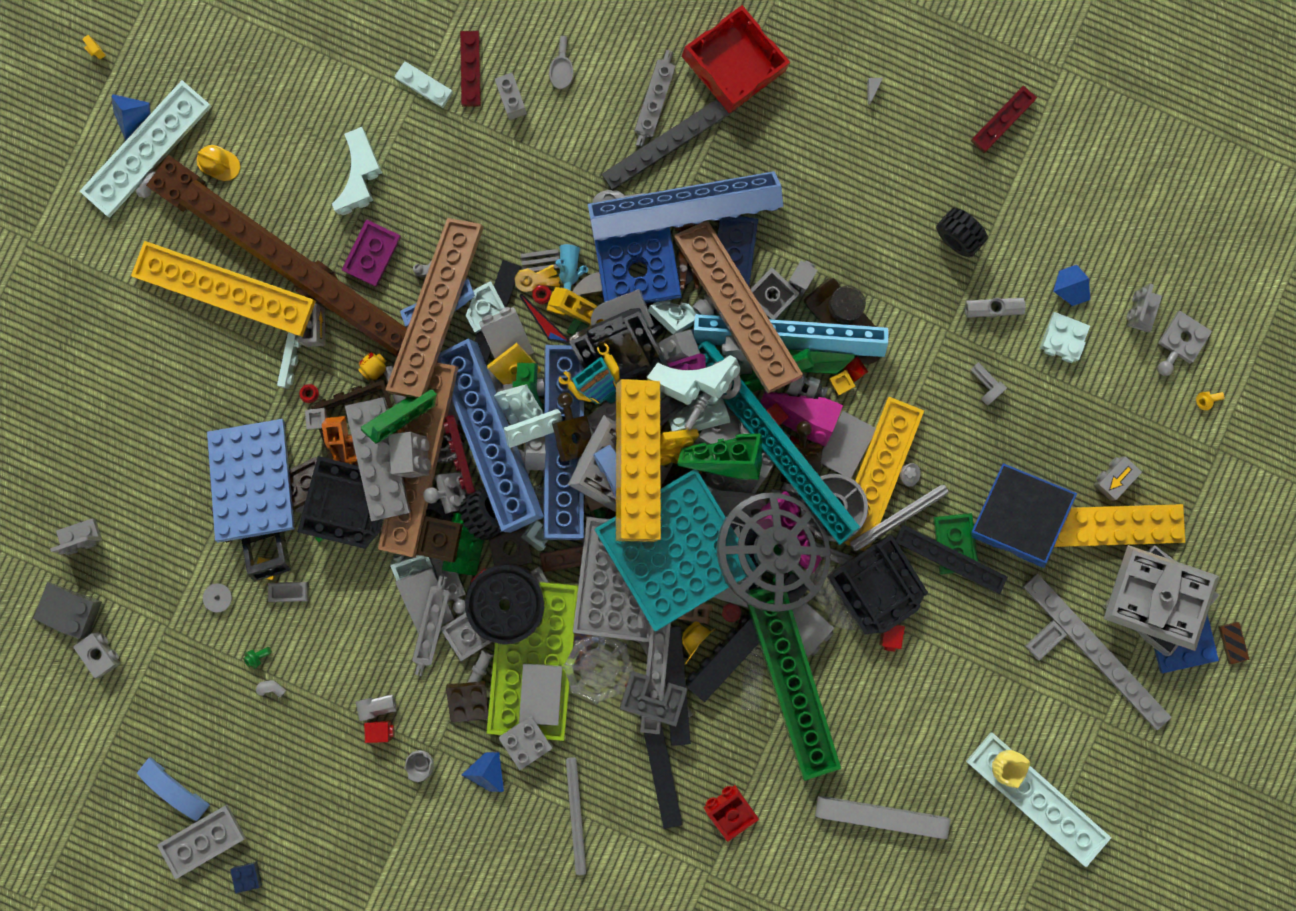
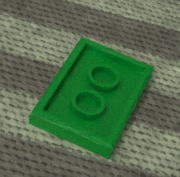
M972 513L933 517L935 540L978 562L976 540L971 537L974 528ZM939 565V574L955 573Z

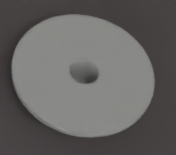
M219 583L207 587L203 594V603L212 612L226 610L232 601L229 588Z

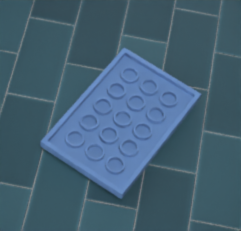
M278 419L208 431L215 541L219 543L294 530L285 421Z

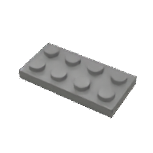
M225 805L159 843L157 847L174 878L177 879L243 841L246 837L229 806Z

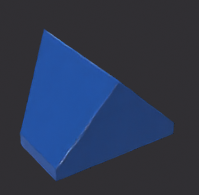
M113 94L111 96L113 112L126 141L151 114L150 103Z
M1078 265L1058 271L1053 292L1071 304V306L1089 301V278Z
M499 752L484 753L461 774V776L490 792L504 791Z

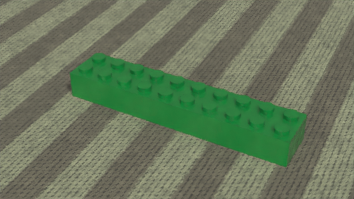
M760 587L745 591L759 601L774 604L775 592H770ZM783 592V604H790L787 592ZM747 604L801 777L806 781L841 769L793 610L780 612L764 611Z

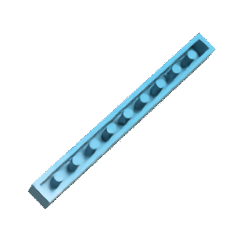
M695 314L693 336L696 344H701L708 340L713 345L722 346V344H726V336H732L721 316ZM770 320L787 349L805 350L809 348L810 351L885 357L888 347V328Z

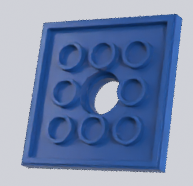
M670 227L660 231L648 230L643 234L631 233L625 237L614 236L609 237L607 240H595L604 302L638 289L641 290L646 304L682 298ZM636 262H641L647 266V273L643 277L634 278L629 273L630 266Z

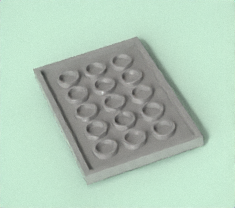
M587 516L573 633L649 642L651 625L646 618L644 628L637 627L640 606L594 530L610 519Z

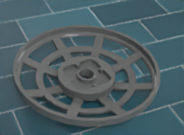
M761 493L740 502L726 516L717 539V557L721 573L727 585L740 599L764 611L780 612L800 607L818 593L828 574L830 547L823 525L814 512L804 503L785 494ZM769 498L771 506L769 510L759 512L753 517H749L742 511L744 507L754 501ZM777 498L793 502L801 507L805 514L800 519L791 512L780 510ZM772 515L773 527L764 530L757 521ZM780 516L790 518L797 524L791 531L781 527ZM738 517L745 523L739 535L738 546H726L728 529L733 519ZM811 518L821 533L824 548L816 547L813 535L806 525ZM751 528L758 536L754 546H745V539ZM802 529L808 537L810 547L801 546L796 537ZM775 545L781 548L780 556H777L773 551ZM726 554H738L741 567L748 576L740 585L735 581L730 572ZM745 554H754L755 560L759 565L753 572L747 563ZM801 555H811L806 572L798 565ZM816 555L825 556L823 574L815 586L809 576L815 567ZM793 570L800 579L784 586V574ZM765 571L776 575L775 586L765 583L759 577ZM754 583L764 590L775 592L774 604L759 601L745 591ZM802 584L810 592L799 601L783 604V592L794 590Z

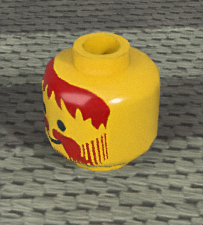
M371 352L359 362L360 368L358 370L368 381L370 379L377 380L386 371L385 363L387 361L380 353L376 355Z

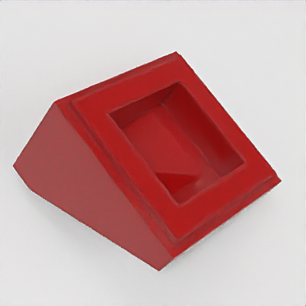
M858 356L843 368L844 371L847 370L853 383L869 372Z

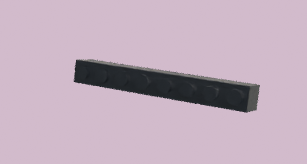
M792 571L784 574L785 586L800 579ZM804 584L787 592L790 603L798 601L808 591ZM750 613L742 616L739 620L740 624L726 634V639L723 643L719 642L713 648L711 656L709 658L705 657L699 664L700 668L696 672L692 671L686 678L687 688L704 703L759 644Z

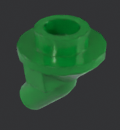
M266 647L256 653L254 650H250L244 653L245 657L243 660L249 668L255 669L261 664L259 659L271 654L272 651L270 647Z

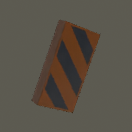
M1240 622L1218 626L1228 664L1250 660Z

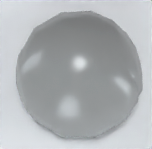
M424 750L414 751L406 758L404 769L408 773V779L414 782H421L432 774L434 761L428 752Z

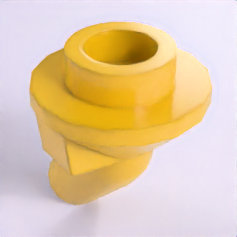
M1210 391L1201 392L1196 397V403L1200 409L1210 410L1215 401L1225 399L1224 393L1220 392L1210 395Z

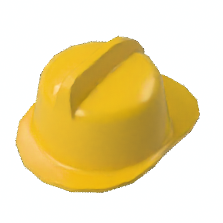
M215 145L205 146L198 151L197 166L205 174L221 181H230L239 174L240 161L233 153Z
M695 621L684 631L682 644L690 655L686 663L700 643L715 628L710 631Z

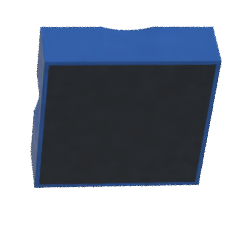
M1003 463L974 525L971 537L995 548L1007 550L1021 559L1045 568L1077 493Z

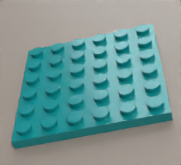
M696 469L660 489V540L656 542L616 541V516L594 529L655 632L729 588L721 573L717 557V539L726 517ZM730 525L726 537V546H738L739 538ZM726 554L727 563L735 581L738 583L748 577L741 567L738 554ZM745 554L747 563L753 572L756 566L750 556Z

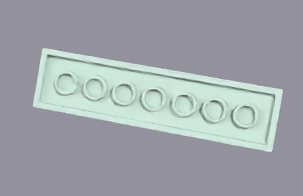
M181 80L79 192L110 218L139 187L148 173L161 163L212 106Z
M991 732L966 762L1083 866L1087 867L1111 837L1031 766L1019 788L1008 787L998 782L992 772V762L1000 752L1012 749Z

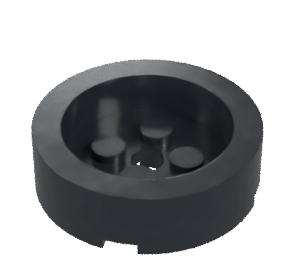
M498 564L484 570L471 583L465 599L466 616L474 631L485 640L498 644L517 643L530 636L541 622L545 611V594L539 580L527 569L514 564ZM502 599L510 601L511 606L508 610L500 608L499 603Z

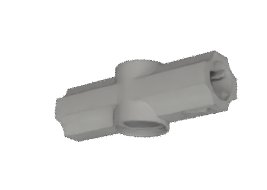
M993 298L989 300L965 301L964 308L966 318H994L997 316L1024 315L1026 306L1024 298ZM992 303L998 306V312H994L991 309Z

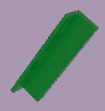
M431 389L417 399L407 397L361 426V431L377 444L433 408L437 393Z

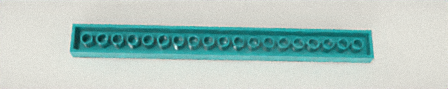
M710 340L702 342L698 347L700 353L705 355L706 368L724 360V357ZM734 379L732 380V390L734 387ZM741 380L738 394L731 399L723 400L750 434L762 435V449L838 544L846 542L861 527Z

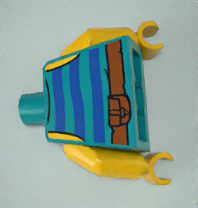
M604 343L607 347L605 352H600L597 347L599 354L605 358L600 357L572 378L573 382L571 381V374L567 371L564 372L568 377L567 381L559 377V382L564 385L567 384L568 389L578 400L593 401L596 404H600L604 400L609 404L616 401V384L620 379L619 366L613 356L608 353L609 347L606 343Z

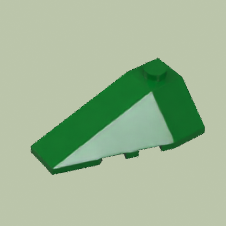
M738 434L733 439L725 441L724 438L718 439L717 443L708 445L701 443L681 448L677 464L678 466L736 479H759L762 467V435Z

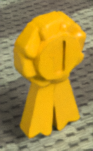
M550 265L537 273L527 268L518 271L515 276V285L519 290L529 292L534 290L537 285L560 287L559 276L551 277L557 275L554 265Z

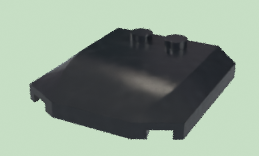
M640 308L629 309L578 331L569 338V343L584 369L600 357L605 358L599 354L597 347L600 352H605L607 347L604 343H606L609 347L608 353L613 356L619 366V381L621 379L648 380V375L657 363L669 367Z
M317 456L297 532L366 549L380 533L383 519L371 521L359 466Z
M888 535L827 576L864 635L889 631L917 612L924 596L928 593L893 535Z

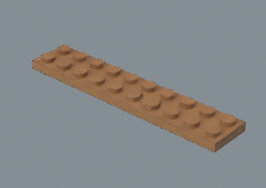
M447 218L386 387L388 393L414 399L426 393L484 229L482 224Z
M708 220L675 234L674 240L766 392H773L802 378L803 373Z
M436 363L426 391L428 392L432 389L437 393L435 406L405 426L404 433L413 432L427 437L430 445L428 459L431 463V469L429 470V476L403 477L411 512L384 519L378 550L416 558L424 516L428 506V502L424 500L423 494L427 488H432L445 430L443 423L446 422L445 417L448 416L459 368L457 366Z

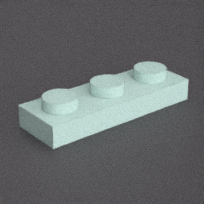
M405 61L394 76L396 80L442 108L453 94L451 89Z
M289 332L277 386L289 389L290 385L294 382L293 368L298 363L297 349L301 347V344L298 343V335Z
M556 409L505 427L504 432L507 445L511 448L553 433L552 423L562 421L561 412Z

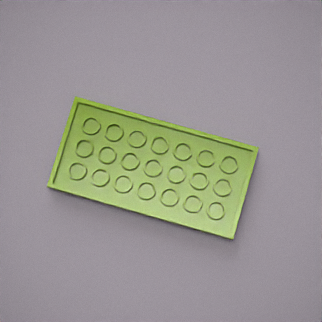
M540 582L545 594V611L536 630L530 636L517 643H495L486 734L502 735L519 724L523 663L562 666L558 725H537L546 739L564 741L574 643L573 627L579 585ZM502 599L499 603L500 608L503 610H508L511 606L510 601L507 599Z

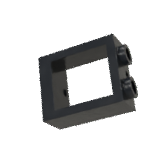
M284 531L241 539L247 575L254 582L291 570ZM275 536L279 557L254 565L250 543Z

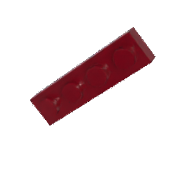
M460 31L462 107L481 106L480 32Z
M1023 85L971 139V142L985 153L1028 109L1037 97Z
M453 415L446 416V422L443 423L446 434H450L451 441H448L451 453L455 452L456 459L453 462L456 471L460 470L462 478H458L460 487L465 489L467 494L475 492L455 417Z

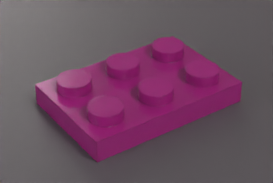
M366 219L342 267V271L377 287L401 239V235Z

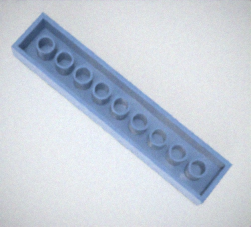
M775 171L590 203L588 204L594 240L602 241L614 236L625 237L631 233L643 234L648 230L660 231L671 226L682 227L688 223L699 224L705 220L717 221L728 216L738 217L745 213L756 214L762 210L774 211L783 207L781 184Z
M468 338L440 352L437 360L438 363L459 367L452 401L501 531L511 533L543 518L544 515L528 473L525 470L518 447L509 448L506 443L504 428L508 427L509 424L505 414L494 398L497 392L478 343Z
M545 345L544 413L558 409L561 412L562 421L566 419L563 408L559 406L557 398L563 392L569 393L573 398V403L570 406L573 418L584 416V401L578 400L568 389L567 384L564 385L559 382V377L564 381L568 380V377L564 374L565 371L571 374V381L573 382L572 378L584 370L571 345ZM553 432L545 435L543 540H582L584 494L568 485L581 457L561 462ZM572 434V441L576 443V436Z

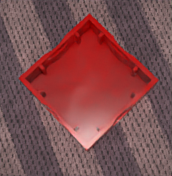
M743 5L723 18L717 26L705 31L686 45L681 56L729 114L785 73L790 64L788 58L764 34L760 25Z

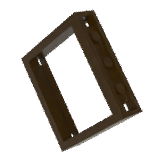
M378 379L369 382L370 385L354 387L351 389L352 392L344 394V392L335 394L333 399L328 401L326 399L319 400V402L315 403L316 405L311 406V409L325 408L329 410L380 390L383 392L388 408L390 409L395 405L391 394L386 391L387 383L384 380L380 381ZM319 429L323 443L325 445L323 430ZM325 445L329 459H333L332 453Z

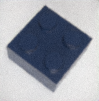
M257 861L230 869L235 894L262 886Z

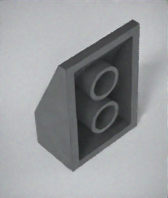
M47 582L33 619L64 634L84 639L90 635L102 601Z

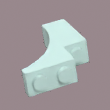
M362 127L344 134L351 153V171L345 189L332 203L338 215H346L351 213L354 208L368 206L369 202L373 201V198L365 180H373L379 176L378 174L382 173L366 132Z
M731 355L713 366L699 370H677L657 363L647 379L649 381H660V392L690 405L697 398L700 390L720 399L722 394L728 390L732 380L738 376L741 368L737 358Z

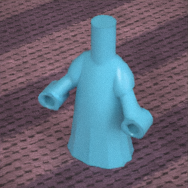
M564 244L559 246L560 259L556 260V266L560 269L559 278L564 284V288L571 291V285L577 282L578 277L588 272V267L580 266L577 271L581 249L574 245Z

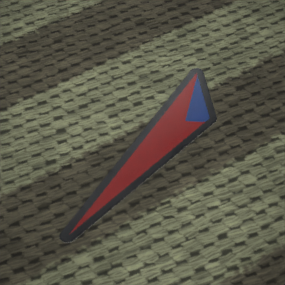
M523 294L519 295L549 341L569 343V339Z

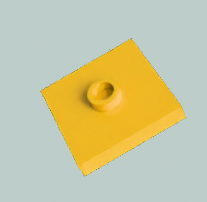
M516 342L488 364L487 368L503 385L513 384V381H516L517 363H535V361Z

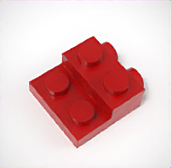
M736 785L725 787L720 796L708 799L706 806L703 807L727 842L759 820Z

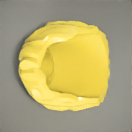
M1013 750L1000 752L992 762V772L996 780L1013 788L1021 786L1030 767V761L1024 755Z

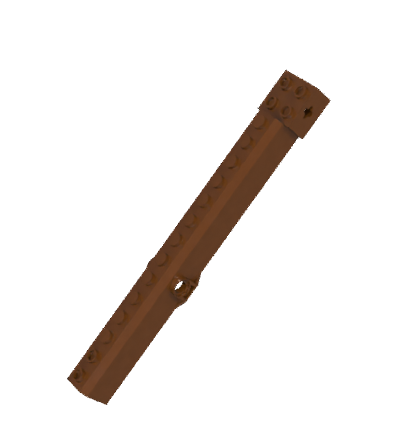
M168 155L147 183L146 186L182 212L188 209L293 283L297 293L315 300V304L324 305L396 357L398 356L407 331L405 326L339 281L336 274L319 260L313 262L205 187L204 184L206 182L171 156Z

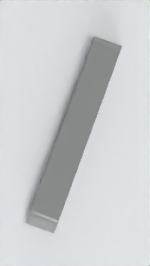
M818 796L815 816L818 818L941 839H948L951 821L950 818L825 796Z

